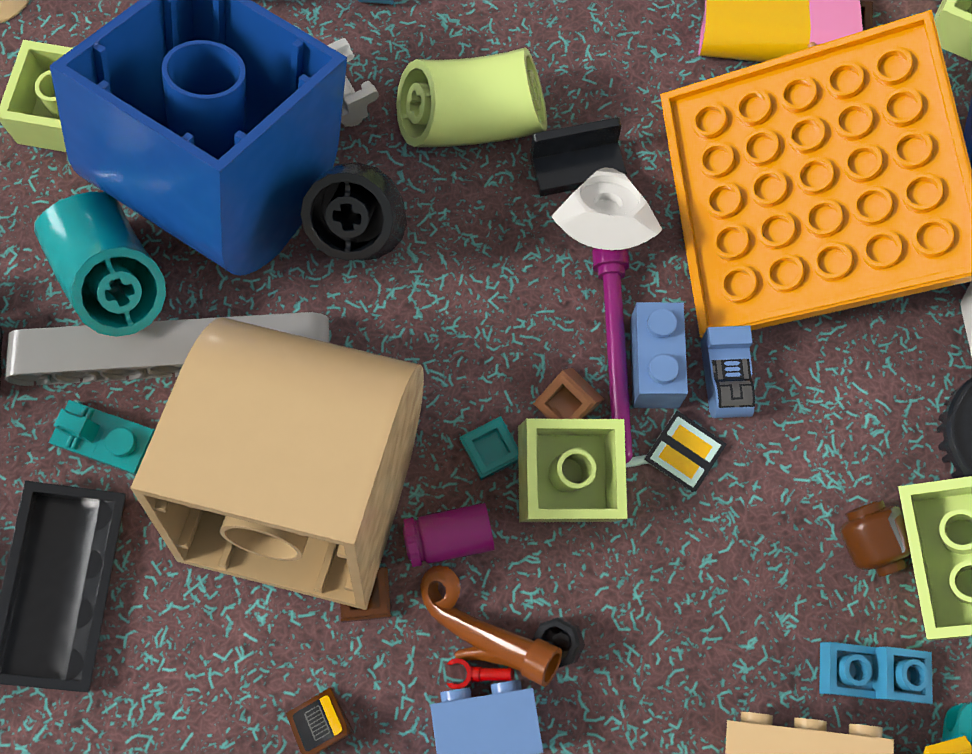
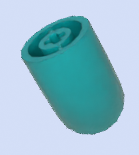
M86 192L60 200L43 211L35 222L34 232L62 290L82 322L99 334L114 337L135 334L149 326L162 310L166 297L165 279L156 262L150 257L134 233L120 203L105 192Z

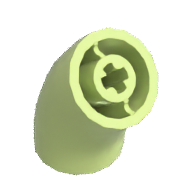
M526 47L505 53L465 59H415L408 63L402 73L397 92V121L401 135L406 143L413 147H450L483 144L525 137L547 130V114L541 83L533 58Z

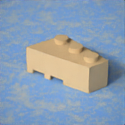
M741 712V722L727 720L725 754H894V739L882 738L883 727L849 724V734L827 732V721L794 718V728L773 726V715Z

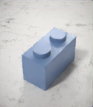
M636 302L630 319L632 408L679 409L688 395L684 303Z
M521 680L490 684L492 694L472 697L470 688L440 692L441 702L430 704L436 753H543L533 688L522 690Z

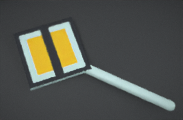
M676 410L646 455L632 457L626 463V468L650 464L691 492H696L727 444Z

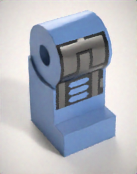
M751 325L708 327L700 341L709 412L712 418L753 416L755 390L751 378L753 375L750 346L753 344Z

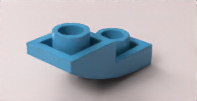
M820 642L819 694L933 704L932 652L895 647H870L837 642Z

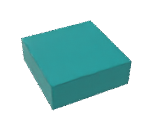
M501 416L459 437V441L481 481L518 462V446Z

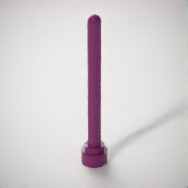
M594 248L592 250L593 270L598 273V278L603 280L611 419H624L626 463H628L632 459L633 453L621 279L625 277V271L630 267L628 248L621 250Z

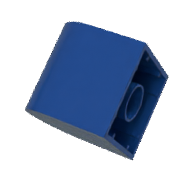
M139 0L50 65L66 152L73 170L92 185L234 275H247L257 271L283 250L302 225L300 214L304 196L320 175L333 168L340 137L347 57L251 0Z

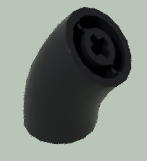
M358 162L338 164L320 175L303 198L300 215L304 232L315 247L330 257L345 261L378 259L392 252L403 239L407 227L404 201L392 179L377 167Z

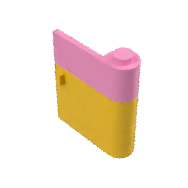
M705 0L698 55L765 62L806 49L810 42H815L819 45L863 31L860 0Z

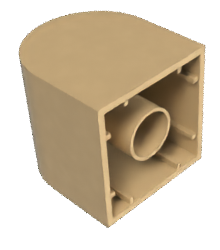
M224 317L218 318L202 331L188 353L131 485V490L177 562L367 610L412 456L423 396V367L420 364Z

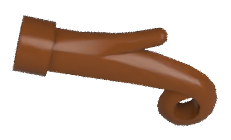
M442 565L432 566L425 572L421 579L420 593L423 604L428 612L443 627L460 639L473 645V647L458 649L454 653L455 658L466 661H487L508 666L521 671L523 677L543 687H546L551 682L561 661V648L540 638L534 641L455 608L454 606L459 598L461 589L456 574L450 568ZM438 582H441L446 588L444 598L441 597L438 591Z

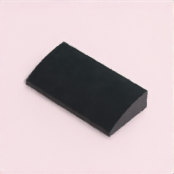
M33 481L24 482L0 593V684L90 693L126 493Z

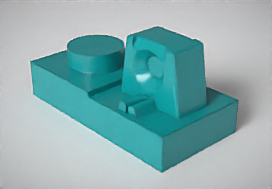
M69 400L65 409L60 410L54 423L56 428L48 443L136 475L155 430Z

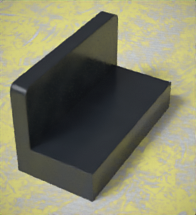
M616 117L533 134L530 159L540 197L577 190L593 173L604 167L613 168L626 175L627 172L618 143L622 127L620 119Z

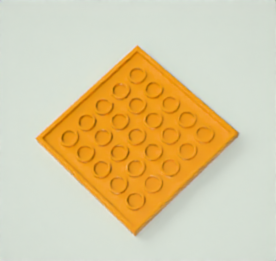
M932 10L660 94L701 339L708 327L751 325L752 331L972 281V169Z

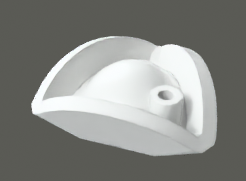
M604 167L593 173L552 215L554 221L570 237L584 245L603 250H621L638 246L662 231V227L644 197L625 174L613 168Z

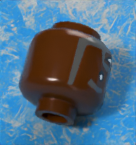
M881 499L845 513L848 520L841 526L840 534L856 568L861 570L875 569L878 577H882L907 567L904 558L911 555L904 515L899 507L894 505L886 506L884 500Z

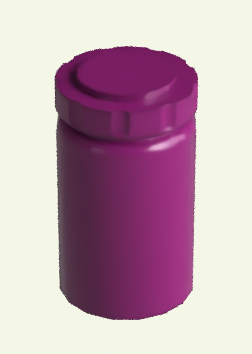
M485 502L421 515L417 520H414L413 517L403 519L405 546L412 567L422 566L424 561L432 564L495 551Z

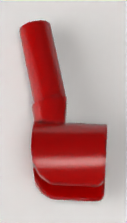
M459 658L451 659L447 663V665L451 666L461 664L467 670V677L461 684L446 683L452 689L468 688L473 682L514 680L513 668L472 666L468 661Z

